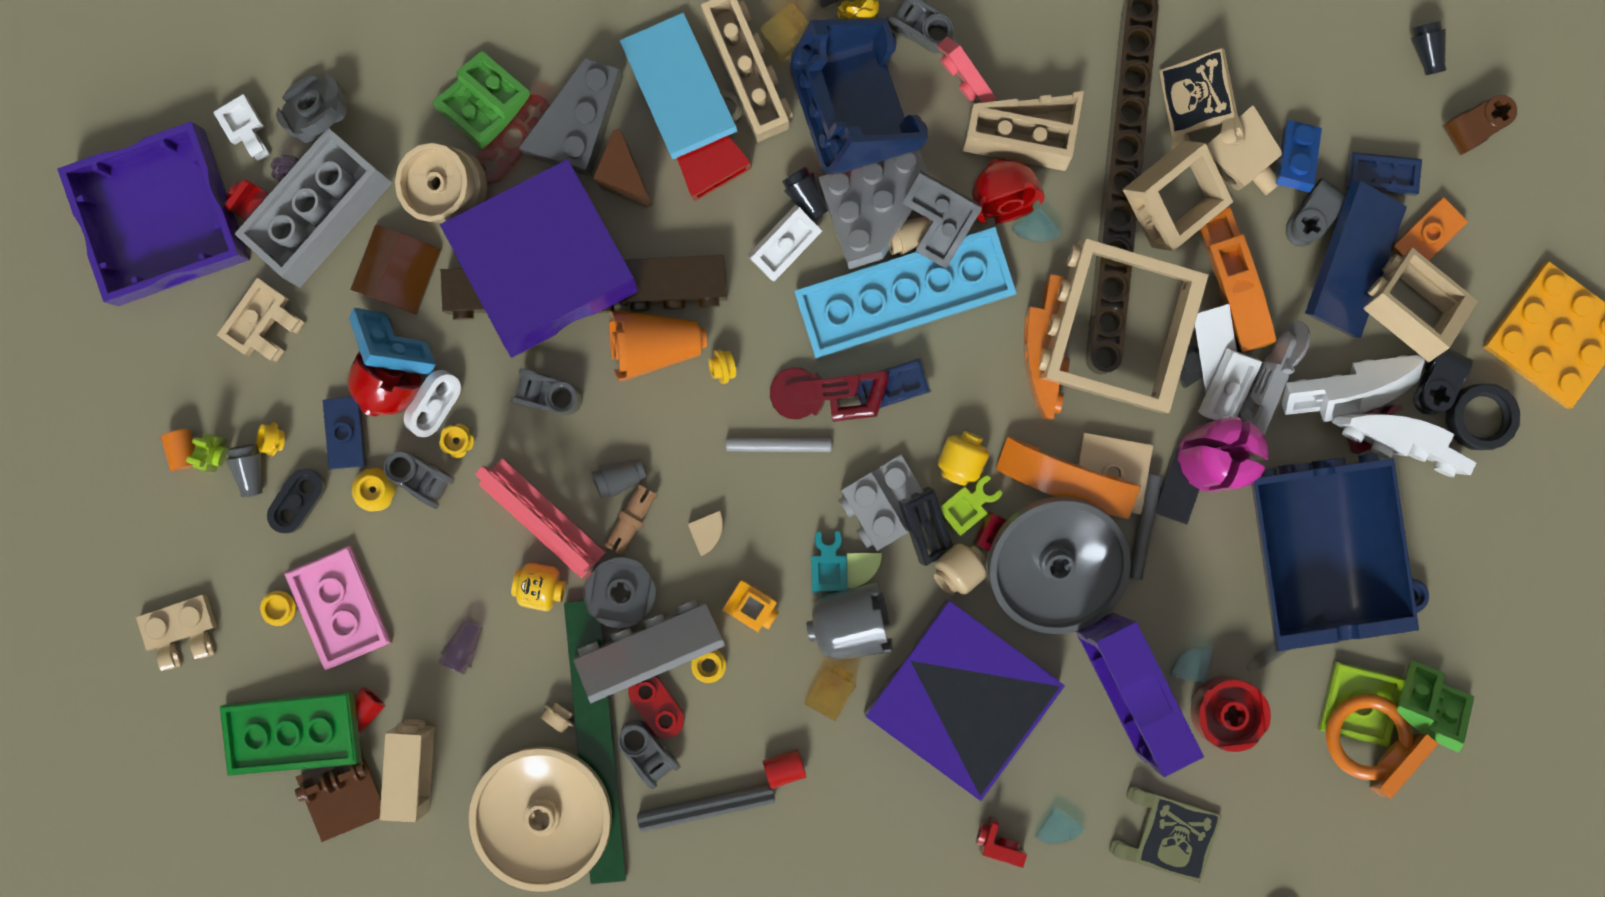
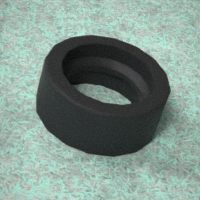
M1475 384L1459 391L1455 403L1446 410V425L1449 432L1454 434L1453 438L1458 444L1470 450H1493L1505 446L1514 438L1520 426L1521 412L1516 399L1507 389L1496 384ZM1479 396L1495 400L1502 413V424L1499 430L1493 436L1487 438H1479L1470 434L1463 421L1466 404Z

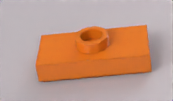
M1444 197L1440 198L1393 245L1392 250L1401 257L1411 248H1414L1429 261L1468 221Z

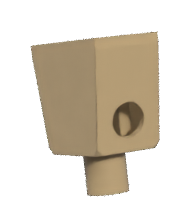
M1252 105L1238 117L1245 132V142L1238 145L1225 144L1220 133L1207 146L1213 152L1214 162L1220 175L1230 186L1239 191L1253 181L1266 196L1278 186L1276 184L1277 175L1269 166L1282 155V152L1258 111Z

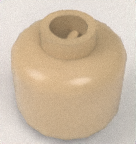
M955 544L936 561L934 579L948 595L966 596L985 579L987 575L984 565L986 558L976 546L972 545L969 548L964 544Z

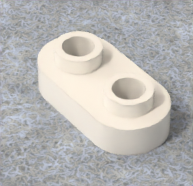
M436 370L428 375L414 400L404 413V424L407 429L418 437H428L434 434L460 395L461 384L458 378L446 370ZM440 383H442V384H441V387L436 390V388L438 387V385H439ZM423 412L421 418L417 419L420 413Z

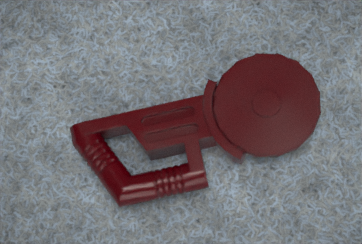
M792 367L781 371L774 378L770 386V400L773 408L780 415L788 419L799 420L808 417L812 413L814 416H817L826 400H830L833 422L877 417L889 381L888 371L822 379L818 372L812 374L803 368ZM874 379L867 404L840 407L839 399L857 397L862 381Z

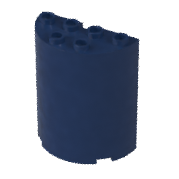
M1380 453L1358 455L1359 462L1346 464L1345 458L1312 461L1313 468H1311V463L1277 466L1278 473H1276V467L1265 469L1262 476L1251 484L1276 651L1419 630L1394 458L1381 459ZM1321 614L1325 619L1326 617L1328 619L1327 623L1326 621L1325 623L1321 621L1320 624L1314 623L1313 625L1311 622L1312 620L1315 622V618L1318 620L1317 617Z

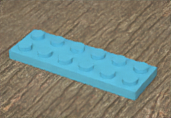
M996 227L965 236L947 268L915 252L794 291L815 359L1017 294Z

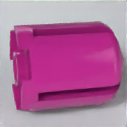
M1228 417L1198 425L1183 436L1178 446V462H1180L1182 473L1188 479V482L1200 489V491L1212 493L1238 489L1253 484L1262 476L1265 470V466L1257 462L1268 460L1269 456L1266 438L1257 425L1250 421L1242 422L1241 418Z

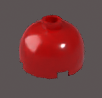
M1004 158L988 163L987 168L982 170L975 179L972 188V200L983 205L977 219L986 224L985 218H994L996 224L1022 218L1034 211L1032 204L1038 199L1041 205L1045 196L1041 182L1030 167L1025 163Z
M360 352L356 355L347 377L349 392L355 402L360 405V410L374 417L401 413L412 403L421 386L419 385L421 378L417 373L367 366L364 364Z

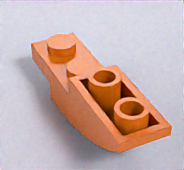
M1225 208L1203 226L1199 233L1218 281V291L1223 305H1230L1233 331L1241 353H1246L1274 344L1277 340L1264 292L1244 234H1240L1231 208Z
M1052 274L1046 278L1041 308L1029 307L1026 310L1024 325V358L1028 383L1035 405L1042 419L1045 420L1054 419L1055 413L1060 414L1064 393L1059 392L1060 384L1040 379L1041 370L1038 369L1041 351L1048 349L1051 335H1047V328L1051 316L1058 314L1061 301L1057 300V293L1062 280L1065 278ZM1064 353L1060 371L1068 373L1070 359L1065 358Z

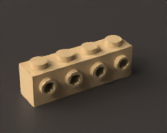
M710 0L700 4L705 22L757 143L788 130V119L793 117L786 98L779 99L775 86L779 85L777 76L772 65L766 67L761 54L765 53V49L759 34L755 33L752 35L747 22L752 19L744 0L738 2V0Z

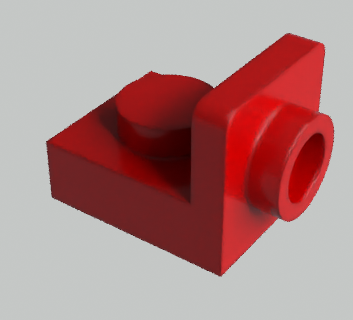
M243 179L241 183L237 182L230 188L226 195L227 202L224 207L246 221L269 194L249 180Z
M989 816L987 824L981 823L976 838V844L980 845L979 851L981 854L1024 868L1027 853L1024 849L1019 848L1021 843L1004 836H1000L999 841L995 840L999 822L996 818Z

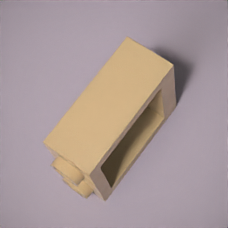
M1182 141L1123 189L1151 247L1168 251L1177 249L1233 203L1227 190V182L1220 175L1214 162L1213 152L1206 143ZM1190 166L1205 198L1173 223L1158 191Z
M1411 248L1403 256L1400 257L1396 254L1386 263L1382 269L1386 274L1384 277H1380L1368 290L1367 293L1371 297L1363 309L1425 360L1430 362L1451 347L1477 305L1478 300L1414 248ZM1399 278L1443 313L1434 329L1390 294Z
M405 719L404 723L397 724L395 728L385 733L379 820L416 823L430 811L435 726H425V720Z

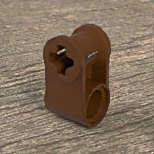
M1498 95L1472 109L1464 111L1443 124L1442 127L1459 155H1463L1488 140L1496 132L1510 125L1517 116V106L1512 98L1506 95ZM1497 108L1500 114L1494 119L1491 113Z

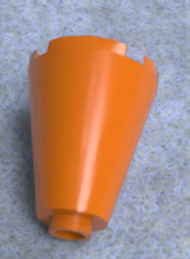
M621 310L610 311V316L613 321H609L611 359L619 360V369H613L617 381H626L701 355V349L707 347L706 330L704 327L699 328L697 321Z

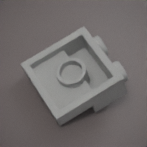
M899 455L843 488L841 492L844 497L839 499V502L849 518L855 515L862 527L856 531L866 548L873 545L875 550L878 551L909 532L898 501L904 498L909 500L912 494L916 492L921 494L923 490L902 455ZM926 501L923 505L928 520H930L932 516ZM914 507L913 510H914V513H915V515H916L918 524L920 525V522H919V519H918V516H917V513H916V510H915V507Z

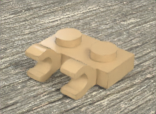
M257 278L217 336L245 356H250L255 349L270 361L273 360L278 363L285 351L266 339L264 335L274 321L296 334L299 333L305 322L284 309L290 299L263 280Z
M202 594L136 617L146 651L157 649V662L161 671L182 666L181 658L174 642L189 637L191 652L195 660L215 655L208 631L218 627L207 594Z

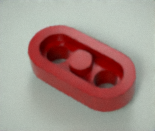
M657 675L629 687L628 695L631 702L655 735L661 738H671L681 731L685 720L684 713ZM641 686H649L652 689V696L649 698L642 697L639 692ZM664 714L671 716L673 720L672 725L669 727L662 726L660 716Z

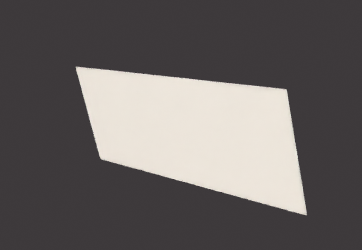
M1229 304L1200 312L1196 318L1195 330L1206 393L1226 349L1229 348L1237 351Z

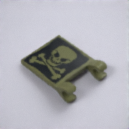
M1130 786L1127 798L1135 804L1149 807L1146 821L1137 847L1115 839L1111 842L1109 851L1117 858L1136 862L1200 883L1221 815L1135 786Z

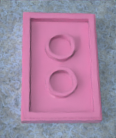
M352 546L345 547L284 573L325 671L392 643Z

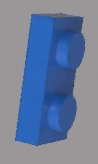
M1287 120L1283 127L1282 155L1279 157L1276 177L1277 185L1311 192L1315 185L1322 128Z

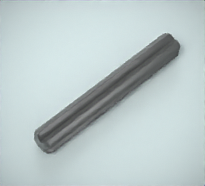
M769 784L641 811L637 815V822L642 832L773 804L775 802V793Z

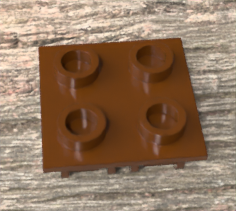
M362 750L361 763L320 767L296 776L299 788L295 789L296 797L299 802L305 800L321 842L380 818L381 797Z

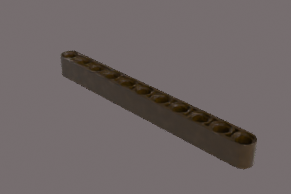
M1127 0L1121 12L1098 242L1107 245H1117L1121 249L1134 252L1137 217L1125 193L1115 187L1114 178L1121 175L1126 177L1131 183L1142 174L1159 10L1158 0ZM1132 4H1143L1148 10V15L1144 17L1137 16L1132 10ZM1139 38L1144 44V50L1140 52L1132 50L1128 44V39ZM1125 73H1136L1141 80L1140 86H1130L1125 80ZM1126 106L1132 107L1137 113V120L1132 122L1125 120L1121 114V108ZM1118 142H1129L1133 147V155L1126 157L1120 154L1117 147ZM1111 211H1122L1126 216V225L1123 227L1115 226L1110 219ZM1097 255L1086 349V364L1093 373L1101 375L1116 370L1121 365L1123 359L1132 266ZM1106 279L1117 282L1119 286L1117 297L1108 296L1104 292L1103 283ZM1102 314H1109L1115 319L1116 326L1113 332H1106L1101 328L1099 320ZM1103 348L1111 353L1112 362L1109 367H1102L1097 363L1096 353L1099 349Z

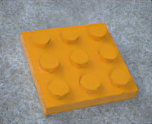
M1545 262L1482 347L1563 407L1572 409L1605 365V302L1551 262Z

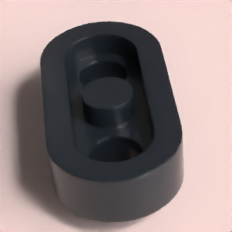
M300 469L289 477L267 511V521L273 530L279 533H293L303 526L325 492V481L320 473L312 469ZM306 480H310L313 483V490L310 493H306L303 490V484ZM287 509L293 512V519L290 522H286L283 518V513Z

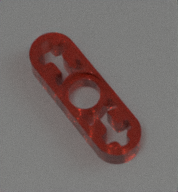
M531 94L511 122L476 156L484 171H486V167L483 165L484 161L488 159L492 162L499 155L497 151L493 150L496 145L505 154L511 156L507 161L503 156L498 159L496 165L499 170L497 173L492 171L487 173V183L502 181L523 155L519 147L530 133H527L525 128L515 121L518 118L523 123L527 120L530 114L526 109L529 105L536 107L538 104H541L540 111L544 115L549 108V104L543 97ZM535 116L532 117L527 125L533 130L541 117L539 119ZM509 130H518L522 134V143L517 148H507L503 143L504 135Z

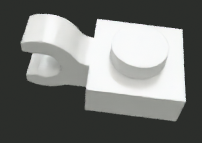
M242 94L213 112L230 142L235 145L243 141L251 157H255L258 162L270 155L267 147L256 133L265 126L248 97Z

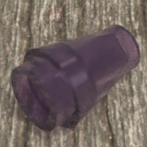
M463 619L461 626L439 653L442 655L439 664L464 675L468 667L472 668L479 635L483 628Z

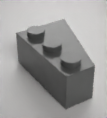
M585 58L519 147L524 156L552 165H557L568 159L575 172L591 177L623 79L620 70Z

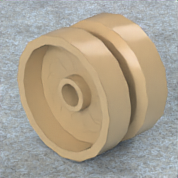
M436 143L418 145L405 154L397 168L395 187L397 198L404 210L413 217L428 222L443 223L484 202L487 192V180L480 162L468 151Z

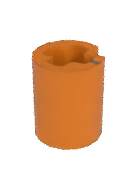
M186 428L161 435L160 438L170 472L192 468L193 464L186 462L187 456H191L195 449V444L192 443L191 430Z

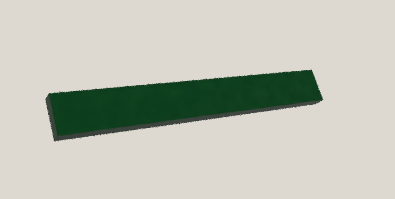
M584 600L564 602L578 757L586 762L600 777L607 790L612 809V827L609 841L602 856L589 871L590 883L600 884L626 881L627 873L610 697L607 696L590 704L573 661V657L579 655L578 648L595 641L598 642L599 646L604 645L603 624L599 623L588 613Z

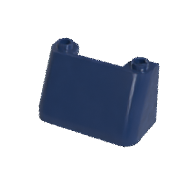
M887 18L811 20L791 55L790 70L820 165L826 174L848 172L917 151L922 148L929 138L927 126L920 116L907 115L905 117L887 67V62L895 52L897 45L896 37L891 31Z

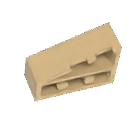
M1084 91L1057 97L1044 95L1040 96L1039 99L1022 101L1009 99L973 104L968 119L963 152L999 159L1004 158L1025 164L1066 171L1073 157Z

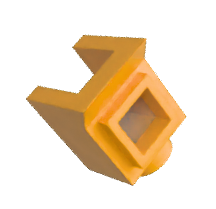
M741 579L722 611L733 616L756 632H759L762 626L769 629L779 613L778 610L774 609L777 600L744 579Z

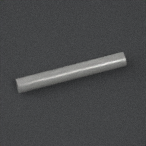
M726 438V452H831V438Z

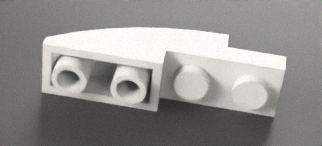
M1401 355L1389 359L1364 360L1352 364L1350 375H1333L1328 378L1300 379L1294 382H1287L1282 400L1284 414L1320 411L1323 422L1333 421L1336 416L1362 414L1393 401L1419 382L1425 359L1420 355Z
M1367 413L1336 416L1332 422L1344 429L1342 432L1343 436L1362 443L1363 440L1373 445L1371 451L1380 453L1382 457L1391 459L1392 455L1410 456L1422 462L1429 460L1436 464L1434 470L1448 477L1454 478L1455 474L1471 475L1476 465L1475 461L1448 447L1454 436L1453 433L1422 420L1404 416Z

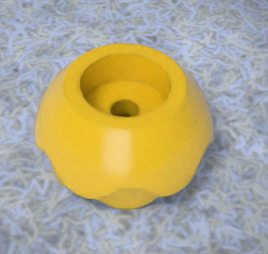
M845 0L837 7V16L839 19H873L878 15L880 4L877 0Z
M381 468L365 469L355 477L352 483V497L356 504L366 511H381L390 506L396 493V484L386 477L384 470ZM372 486L376 488L375 493L370 492Z

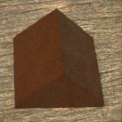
M620 128L613 130L593 178L604 191L646 208L652 206L649 194Z
M375 225L350 290L417 315L442 250L404 233Z

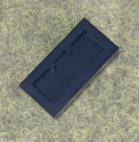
M1351 152L1348 158L1346 189H1349L1351 180H1360L1383 193L1416 196L1419 194L1422 159Z
M921 358L878 371H888L889 381L880 408L932 392ZM874 379L862 381L858 392L860 404H867Z
M352 397L322 400L329 470L367 466L360 405Z

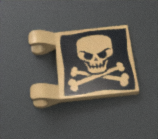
M1220 48L1159 70L1172 134L1171 150L1182 141H1191L1188 134L1221 123V135L1225 144L1238 145L1245 142V132L1237 114L1225 49Z

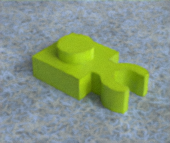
M203 433L202 438L195 437L192 441L195 444L194 452L191 456H187L186 462L193 464V468L206 472H216L217 468L223 465L227 456L228 448L225 447L227 438Z
M985 476L977 482L975 491L972 494L966 487H963L940 506L943 517L959 536L988 514L981 505L985 502H995L1001 497V490H998L992 496L984 493L983 486L991 479L989 476Z

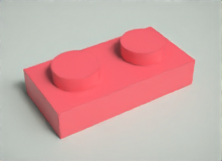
M946 37L936 45L943 54V57L940 59L941 64L951 76L956 74L962 83L958 87L969 102L976 100L979 103L992 102L997 99L959 44Z

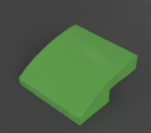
M480 51L456 71L458 80L432 102L434 108L482 150L516 116L529 98L530 91L486 53Z
M1411 660L1406 672L1397 712L1422 734H1428L1437 743L1459 753L1465 743L1475 696L1443 684L1444 672Z

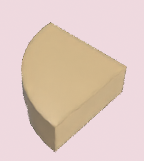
M721 511L688 524L700 556L710 552L720 539L723 529Z

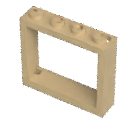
M1085 238L1078 241L1077 246L1073 245L1071 254L1067 258V266H1071L1068 279H1063L1058 289L1057 300L1061 301L1058 314H1053L1048 324L1047 335H1051L1048 349H1043L1039 356L1040 363L1038 369L1041 370L1039 378L1154 412L1170 413L1209 275ZM1092 254L1183 281L1151 397L1060 371Z

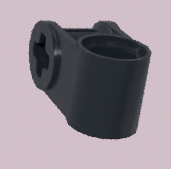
M1447 349L1432 361H1427L1424 374L1413 397L1417 410L1422 414L1432 415L1451 408L1455 403L1462 384L1470 373L1473 359ZM1430 392H1436L1435 398L1439 400V403L1433 404L1434 397L1429 395Z

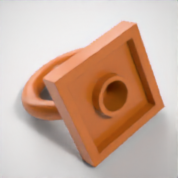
M1374 694L1353 696L1339 704L1329 717L1325 733L1328 751L1333 761L1344 772L1359 779L1375 780L1370 788L1380 797L1391 799L1439 743L1428 734H1415L1413 736L1411 724L1397 712L1398 705L1393 701ZM1371 708L1382 711L1393 720L1398 730L1399 741H1396L1380 758L1377 765L1374 766L1362 765L1353 761L1343 750L1340 741V731L1343 722L1350 714L1360 709Z

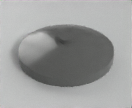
M1068 496L1044 498L1032 502L1015 512L996 534L988 556L989 582L1001 608L1010 618L1023 627L1046 634H1065L1079 631L1101 620L1115 607L1122 597L1128 584L1131 569L1129 546L1115 520L1096 504Z

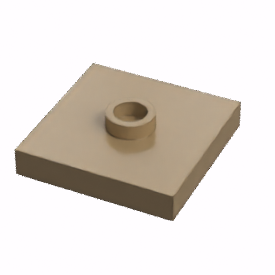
M1082 433L1077 465L1104 475L1109 473L1141 485L1131 513H1142L1153 445Z

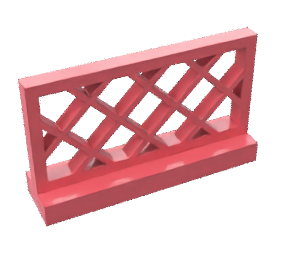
M504 458L494 467L482 466L475 473L481 480L479 485L581 579L607 553Z

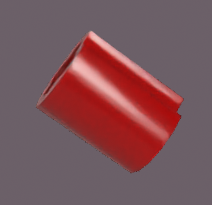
M362 687L354 696L358 732L360 734L385 707L380 697L366 687Z
M798 749L763 760V766L771 789L807 778Z

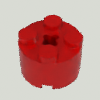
M1219 676L1208 680L1194 692L1190 711L1192 723L1203 739L1220 749L1229 752H1241L1251 749L1259 742L1270 726L1271 711L1266 697L1255 686L1232 676ZM1229 707L1236 709V713L1231 714L1230 720L1224 717V714L1228 712Z

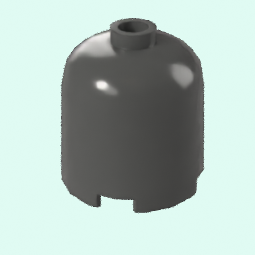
M879 582L822 596L815 603L812 610L813 620L806 623L810 642L817 641L820 651L826 657L832 660H844L893 651L892 638L887 639L884 626L890 625L884 594L883 592L879 593Z

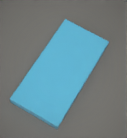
M684 12L619 40L672 160L737 132L736 125Z

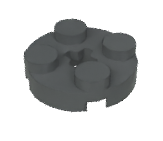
M315 75L300 79L283 95L282 98L286 103L282 111L279 107L277 108L276 117L279 124L289 135L299 138L304 143L313 141L318 134L327 130L334 123L342 121L347 115L348 110L344 105L346 100L345 92L330 75H325L326 78L318 79Z
M615 557L598 563L588 574L584 584L583 596L588 613L599 623L608 627L628 628L635 625V623L640 622L643 617L648 615L654 605L656 588L653 579L650 578L649 573L641 563L630 558ZM618 582L623 583V589L629 591L628 597L621 598L620 603L615 602V596L610 594L611 588H616Z

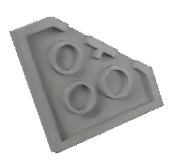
M920 150L848 172L826 174L818 177L823 197L849 269L883 259L890 248L889 243L897 230L900 231L912 209L902 204L920 170L928 174Z

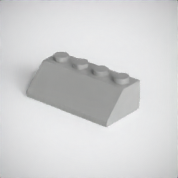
M328 128L236 231L235 235L282 278L301 288L390 187L392 182Z
M696 599L677 606L678 613L665 618L663 613L644 620L645 627L632 632L631 628L628 627L611 634L612 641L599 646L598 642L595 641L578 648L579 655L573 657V661L590 704L725 646L706 603L697 604Z

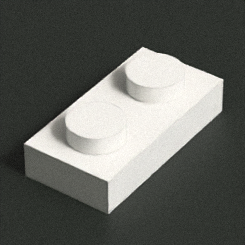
M794 205L753 248L747 257L774 282L814 241L822 230L800 207Z
M1227 348L1198 413L1216 421L1228 417H1237L1262 362L1254 357Z

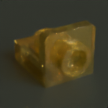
M834 665L832 669L824 666L805 701V705L836 721L848 697L856 687V683L851 680L853 674L838 665Z

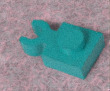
M836 531L834 534L835 542L832 545H825L821 540V532H817L814 543L816 549L821 552V556H811V593H834L846 590L847 558L846 556H836V551L840 548L842 542L841 534L839 531Z

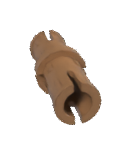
M639 483L625 510H620L617 516L620 519L603 544L612 550L617 539L621 538L615 552L622 556L637 528L642 529L644 525L642 520L658 496L657 493L649 490L644 501L641 502L640 500L647 488Z

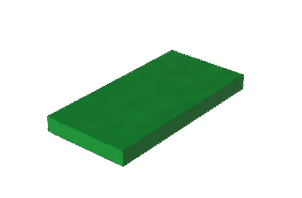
M354 691L233 703L220 706L227 776L352 765L362 762Z

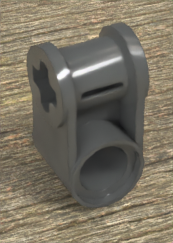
M903 0L893 17L889 16L887 18L893 31L905 38L911 39L929 52L941 53L936 45L942 40H934L928 34L932 28H943L947 33L946 37L953 40L954 25L951 19L928 5L924 0Z
M1323 177L1319 179L1311 192L1307 193L1301 206L1286 226L1287 239L1296 246L1304 247L1321 238L1330 225L1339 217L1346 194ZM1304 222L1309 225L1307 229L1308 234L1303 231L1305 228Z
M520 368L519 374L521 379L516 396H513L510 402L562 415H571L579 410L582 405V395L577 387L552 379L548 375ZM568 389L571 392L572 401L567 407L560 408L557 405L556 396L561 390Z
M410 452L392 453L385 459L383 465L384 473L390 481L434 509L438 508V499L448 483L453 484L455 480L453 476L431 463H427ZM401 457L406 458L410 463V472L405 477L398 476L394 470L395 462Z
M631 720L623 726L618 738L619 748L649 788L654 789L657 787L656 782L672 769L677 771L681 768L672 752L658 739L645 722ZM631 730L640 731L645 738V742L640 746H632L626 741L625 735Z

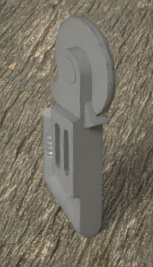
M1299 320L1290 322L1286 327L1284 326L1276 336L1277 342L1272 345V352L1264 357V364L1260 374L1257 373L1238 414L1243 422L1250 421L1257 425L1263 434L1267 431L1289 374L1295 372L1293 367L1301 361L1302 357L1304 358L1309 348L1311 330L1307 326L1308 324ZM1255 403L1259 405L1256 415L1252 411Z

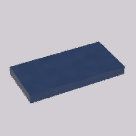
M1351 180L1305 314L1351 337L1361 338L1369 313L1363 309L1371 297L1367 292L1384 274L1382 269L1390 257L1407 206L1360 180Z

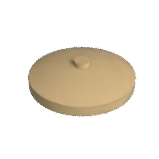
M531 747L518 750L498 761L479 781L469 808L470 836L481 861L500 880L527 891L545 892L557 890L581 879L594 867L602 856L609 841L612 827L611 803L600 777L579 757L552 747Z

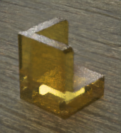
M790 2L761 26L760 31L777 51V58L783 63L791 57L809 22L796 6Z

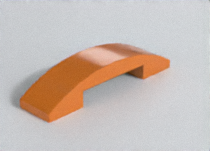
M1010 436L1007 437L996 470L1052 496H1068L1087 500L1102 508L1109 515L1129 519L1141 485L1109 473L1107 475L1098 473L1040 451L1041 448Z

